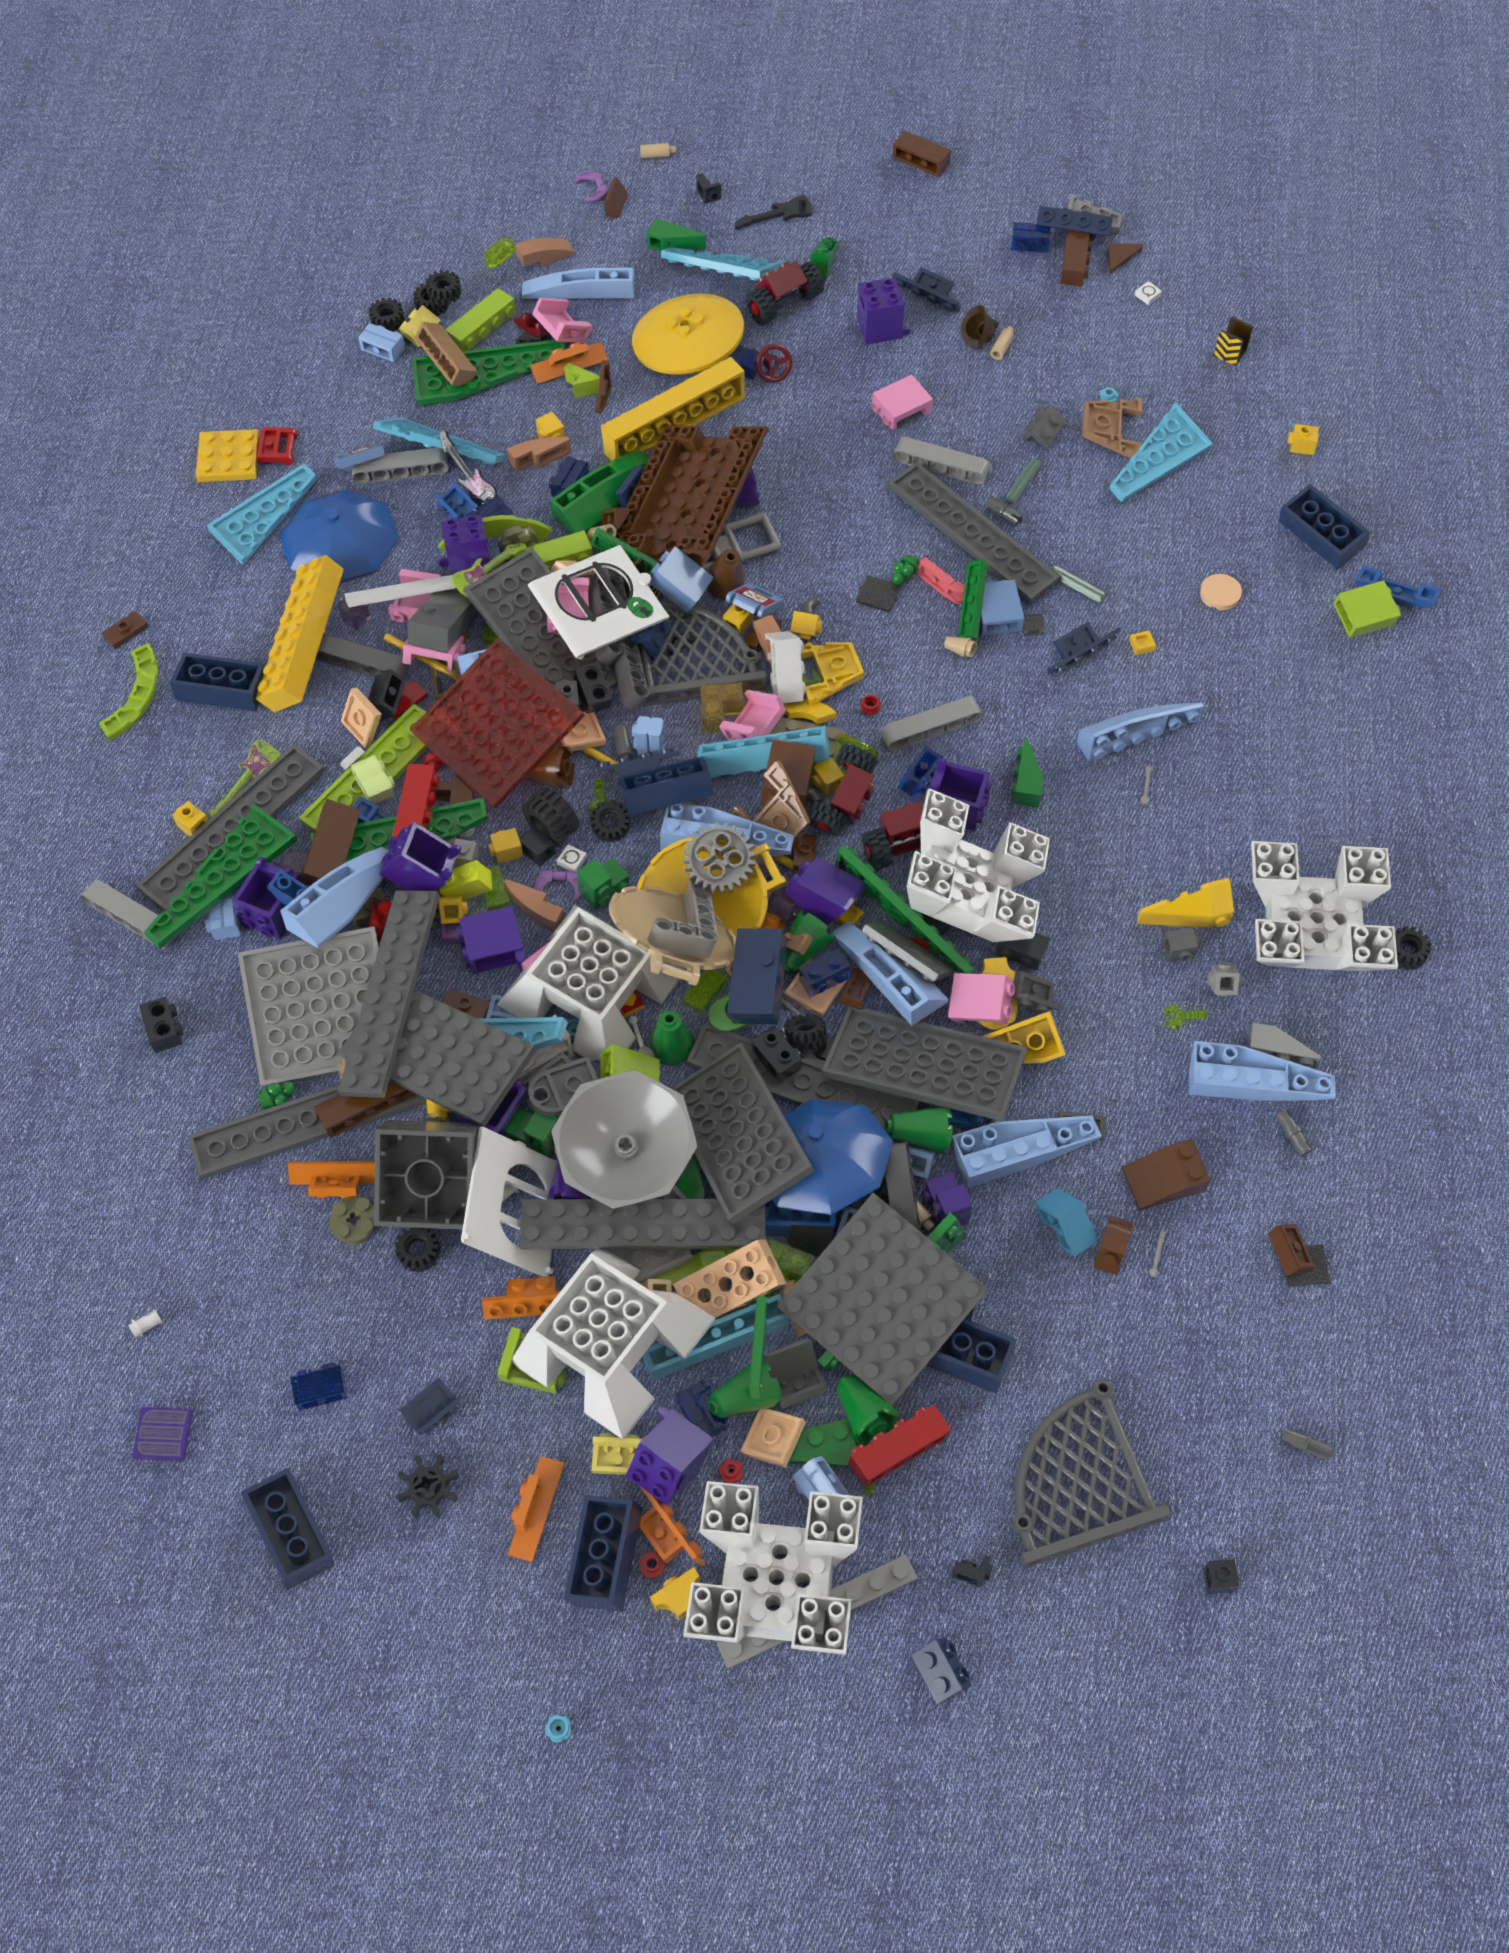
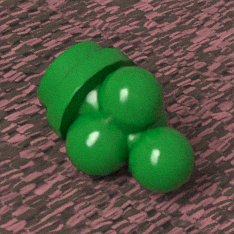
M909 554L900 561H897L893 565L896 573L893 574L892 581L895 584L909 581L912 575L918 571L920 564L918 559Z
M285 1082L282 1087L278 1083H271L267 1090L265 1087L262 1088L261 1092L257 1093V1097L265 1110L274 1107V1105L286 1103L287 1097L285 1095H292L296 1087L292 1082Z

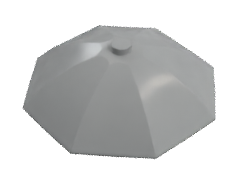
M636 1070L580 1084L551 1130L564 1182L613 1209L669 1194L698 1147L683 1095Z

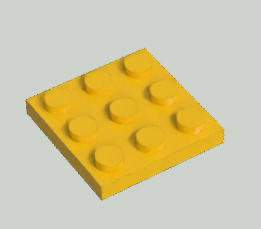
M259 430L200 432L196 467L197 482L257 479Z

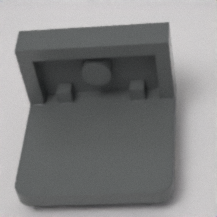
M809 1338L774 1350L764 1356L765 1362L772 1369L768 1373L772 1379L776 1377L781 1390V1401L779 1404L782 1409L828 1391L827 1384L818 1369L813 1344Z

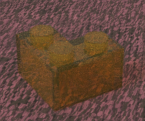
M742 682L700 684L703 733H722L719 726L723 722V715L740 714L744 709Z

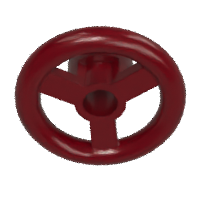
M773 343L766 345L759 351L756 357V370L764 381L769 383L780 382L791 371L792 357L783 345ZM773 349L779 350L785 357L778 358L773 354H769L768 351ZM763 357V366L769 370L768 375L763 372L761 367ZM775 360V364L771 366V361ZM786 363L784 372L774 377L775 370L779 365Z

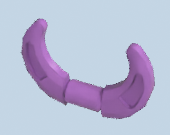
M584 172L574 180L575 183L582 180L596 182L598 186L596 193L590 197H585V202L599 201L607 194L608 186L604 184L603 176L600 173Z
M553 869L543 872L536 879L535 889L541 892L552 880H567L575 889L574 901H578L582 896L578 891V877L575 871L567 869V872H553Z

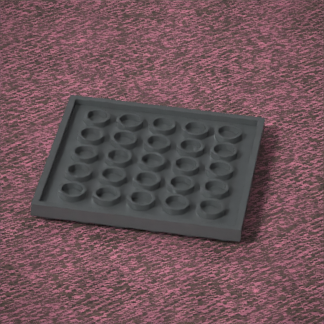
M872 1193L777 1307L893 1406L989 1289L877 1195Z

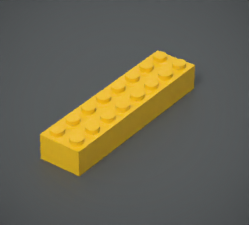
M729 357L613 420L601 425L604 454L612 461L638 450L645 453L656 446L665 425L695 426L745 399L744 370L732 357Z
M327 555L302 564L296 570V578L291 585V593L285 603L286 608L283 616L280 618V626L274 636L275 641L269 652L267 665L263 669L262 680L257 688L256 700L274 713L302 702L344 570Z

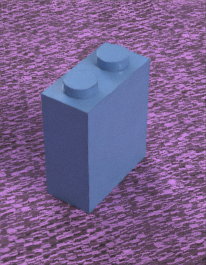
M675 546L670 553L666 550L659 559L662 562L661 565L657 563L650 573L653 576L651 577L650 584L688 613L714 577Z
M1015 579L985 582L980 620L981 635L1022 631L1024 615Z

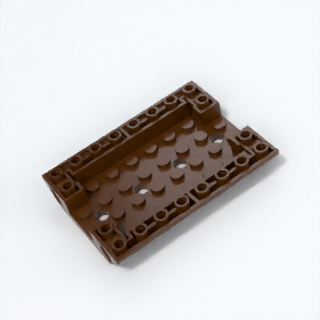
M665 425L625 508L630 509V512L621 527L616 529L615 537L660 564L662 562L659 559L667 550L670 553L676 546L700 567H703L716 546L769 430L768 427L733 426L728 437H705L699 426Z

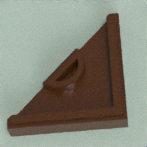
M1108 244L1109 273L1112 274L1113 270L1120 265L1123 266L1132 259V256L1141 252L1143 244Z
M602 360L596 403L597 413L604 412L612 388L609 361Z

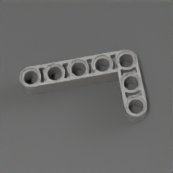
M695 878L689 880L683 894L687 923L661 917L656 918L647 941L650 945L659 949L699 958H709L718 939L711 890L708 887L706 891H703L702 883L696 887Z

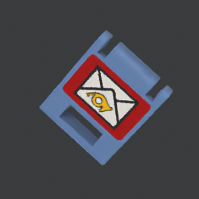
M374 443L333 456L336 467L340 470L348 471L352 469L351 466L381 457L385 452L383 447Z
M750 582L730 591L726 596V602H733L732 604L753 614L759 608L758 617L760 618L781 609L784 601L783 598Z

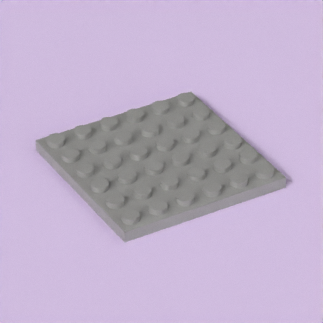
M374 926L337 933L320 948H316L305 940L238 952L261 1087H267L271 1083L282 1084L339 1072L338 1063L347 1059L341 1057L338 1052L357 1026L379 950Z

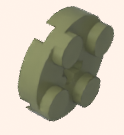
M514 526L505 530L500 535L501 539L497 540L500 553L504 552L508 545L524 543L526 547L536 545L538 543L536 531L530 526H527L528 529Z
M365 1197L346 1198L335 1203L332 1207L329 1218L330 1228L337 1239L348 1245L366 1242L378 1227L374 1226V1206ZM352 1216L360 1217V1220L356 1221L354 1226H352L351 1222H348Z

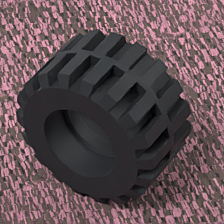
M547 787L540 788L522 805L523 815L532 829L535 827L554 842L555 846L561 845L579 828V820L573 808L561 795Z

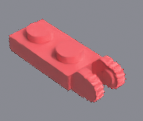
M924 557L921 559L918 576L945 598L961 605L965 585L961 582H956L928 558Z

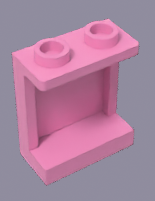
M539 298L533 311V316L557 342L586 343L593 326L589 322L574 321L566 312L570 303L567 299Z
M911 374L874 392L871 406L873 411L880 415L884 424L894 431L897 429L898 421L918 411H922L925 416L931 414L933 398Z
M401 569L399 573L401 584L441 577L439 574ZM432 593L395 599L394 604H389L388 607L391 620L408 623V620Z
M589 578L571 579V582L589 607ZM562 584L558 590V599L562 607L574 616L586 618L566 586ZM547 615L548 632L560 634Z
M461 636L448 652L408 644L407 638L403 644V663L411 665L415 657L420 655L447 661V672H452L455 668L454 662H458L457 656L465 655L466 645L463 644L464 636Z
M746 690L744 694L748 699V703L734 722L723 720L719 726L726 739L730 741L769 735L786 711L781 698L776 694Z
M954 973L948 1018L955 1023L965 1024V1020L999 1022L1002 1025H1007L1008 1019L1012 1015L1011 997L1015 993L1013 980L1006 975Z

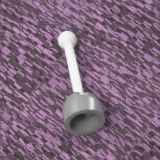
M630 1016L629 1023L633 1026L640 1046L637 1052L655 1058L652 1049L644 1047L637 1026V1017Z

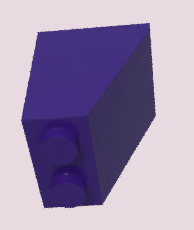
M816 857L811 862L806 860L798 868L800 873H795L787 881L790 885L784 892L806 914L810 913L825 925H828L848 910L867 884Z

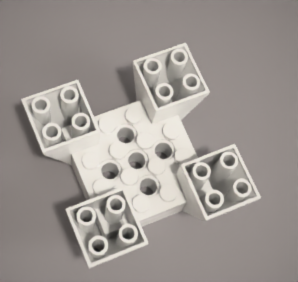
M929 788L920 821L921 853L915 851L913 854L906 886L911 909L991 942L1033 938L1035 936L1040 902L1013 892L1011 889L1045 871L1050 839L1009 822L993 853L961 839L964 835L969 805Z
M1251 842L1253 883L1266 908V919L1255 920L1258 962L1272 967L1344 971H1373L1398 968L1395 926L1363 925L1362 908L1391 888L1388 848L1342 846L1335 878L1331 879L1299 877L1297 843Z
M575 904L550 936L552 941L532 964L523 970L498 1002L497 1006L518 1018H541L545 1016L553 1004L557 1005L579 1019L572 1046L573 1052L583 1058L589 1056L591 1063L600 1067L601 1051L613 1044L629 1049L636 1039V1036L620 1012V1009L635 989L662 1004L680 979L663 973H652L650 954L637 947L623 933L613 928L612 925ZM663 961V964H666V965H669V966H673V967H676V968H679V969H682V970H685V971H686V968H684V967L677 966V965H673V964H670V963H667V962H664V961Z
M597 1249L589 1255L529 1330L513 1356L512 1364L547 1388L550 1387L566 1365L585 1376L584 1413L624 1440L655 1400L630 1373L654 1340H657L686 1359L716 1319L677 1293L645 1288L634 1281L640 1272L639 1269L607 1249Z
M707 1481L699 1532L727 1554L722 1585L691 1582L683 1636L738 1643L745 1636L792 1641L791 1649L846 1655L852 1599L830 1597L833 1567L857 1550L863 1497L810 1491L806 1528L759 1523V1486ZM778 1554L786 1555L783 1559L775 1558ZM750 1576L757 1577L753 1582L745 1581ZM775 1579L783 1580L779 1585L772 1584V1581ZM801 1582L809 1583L805 1588L797 1586ZM774 1604L780 1606V1608L775 1611H771L768 1609L771 1605Z

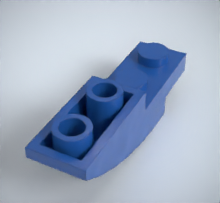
M281 869L267 886L272 894L285 906L308 888ZM351 920L337 933L350 931L355 922Z

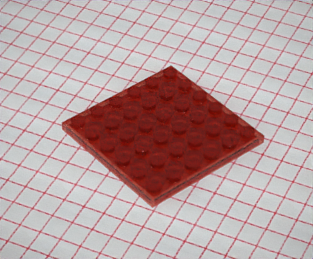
M497 638L409 730L496 809L585 715Z

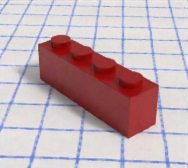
M408 764L393 831L394 837L399 835L403 827L407 828L413 822L427 829L428 823L431 824V808L436 803L435 789L440 785V775L436 773L434 765Z
M935 1405L928 1409L925 1406L918 1409L913 1414V1418L908 1421L905 1419L898 1421L893 1425V1430L888 1433L882 1431L872 1438L873 1442L866 1446L860 1444L851 1451L848 1464L864 1488H867L948 1438L951 1428Z

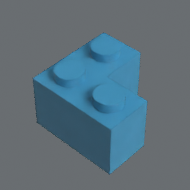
M1057 1188L1034 1202L1042 1222L1055 1230L1062 1249L1075 1257L1098 1242L1095 1236L1096 1228L1087 1216L1088 1208L1082 1200H1078L1072 1197L1070 1193H1065Z

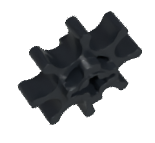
M417 1455L415 1456V1461L418 1464L416 1473L413 1475H406L402 1471L398 1473L400 1480L409 1482V1488L406 1492L397 1494L396 1498L400 1503L407 1499H414L416 1501L415 1507L411 1511L414 1518L419 1517L420 1510L425 1506L433 1507L434 1515L436 1518H440L441 1512L438 1509V1504L442 1499L449 1498L453 1502L458 1501L456 1493L448 1492L446 1488L450 1481L458 1480L459 1475L455 1470L446 1475L440 1473V1468L445 1462L441 1455L437 1456L436 1463L432 1467H424L421 1457ZM430 1482L431 1489L426 1491L425 1484Z

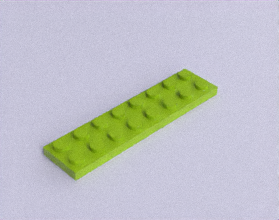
M413 704L353 764L375 755L377 760L383 761L387 777L391 776L395 782L407 770L408 764H413L447 729L446 724ZM351 766L299 817L300 823L315 832L326 799L350 807L355 804L359 796L366 799L353 776Z

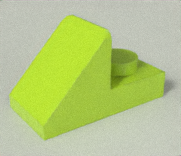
M568 362L564 367L566 382L573 385L574 398L597 394L600 376Z

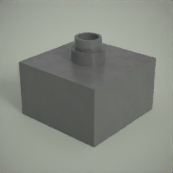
M388 1120L376 1128L374 1226L463 1229L479 1127L482 1126L476 1123Z

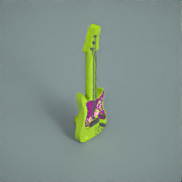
M518 543L506 546L504 552L483 567L480 565L482 559H477L471 568L459 571L453 575L451 579L453 585L459 590L460 594L466 596L464 593L465 587L487 575L509 557H514L518 553L524 552L526 544Z
M256 740L252 743L247 759L238 765V768L243 767L247 770L224 800L219 801L216 807L209 811V817L215 815L234 798L251 778L255 779L280 756V753L263 740Z

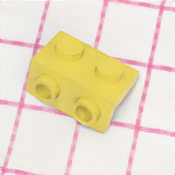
M422 305L419 310L414 309L408 317L411 320L408 323L404 321L398 330L402 336L419 348L421 345L415 339L421 323L438 324L440 319Z
M608 1433L599 1434V1437H593L592 1473L626 1475L639 1442L642 1439L637 1435H627L622 1440Z

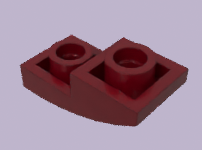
M531 312L521 313V316L514 317V322L531 335L538 337L551 335Z

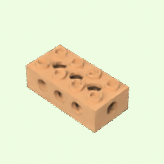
M765 1239L756 1240L681 1279L674 1283L673 1286L678 1295L712 1315L715 1319H719L752 1303L758 1296H765L787 1283ZM750 1267L753 1269L754 1272L752 1279L749 1277L748 1274ZM729 1278L732 1281L731 1290L728 1288L727 1285ZM708 1290L711 1292L710 1301L707 1298Z

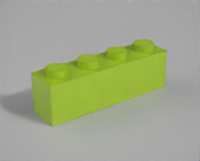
M497 288L445 329V331L461 351L471 350L516 313L515 300Z
M584 530L526 547L525 550L527 551L533 547L550 571L556 561L576 560L580 562L593 556L592 547ZM523 552L518 553V554H517L516 556H514V557H509L508 560H511V559L517 557L518 555L522 554Z

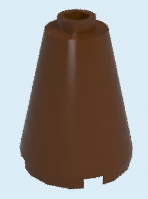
M733 549L723 551L707 569V572L714 577L707 588L716 598L726 600V596L730 591L745 585L741 557Z
M560 746L518 756L516 761L513 762V772L516 773L518 778L561 789H568L567 785H572L574 780L575 763H571L570 756L574 755L570 747Z

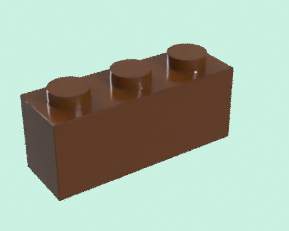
M903 131L893 143L894 159L937 177H940L950 165V149L907 131Z
M1067 230L1060 284L1083 286L1084 279H1088L1089 267H1086V265L1090 263L1091 254L1087 252H1091L1092 241L1089 240V233Z

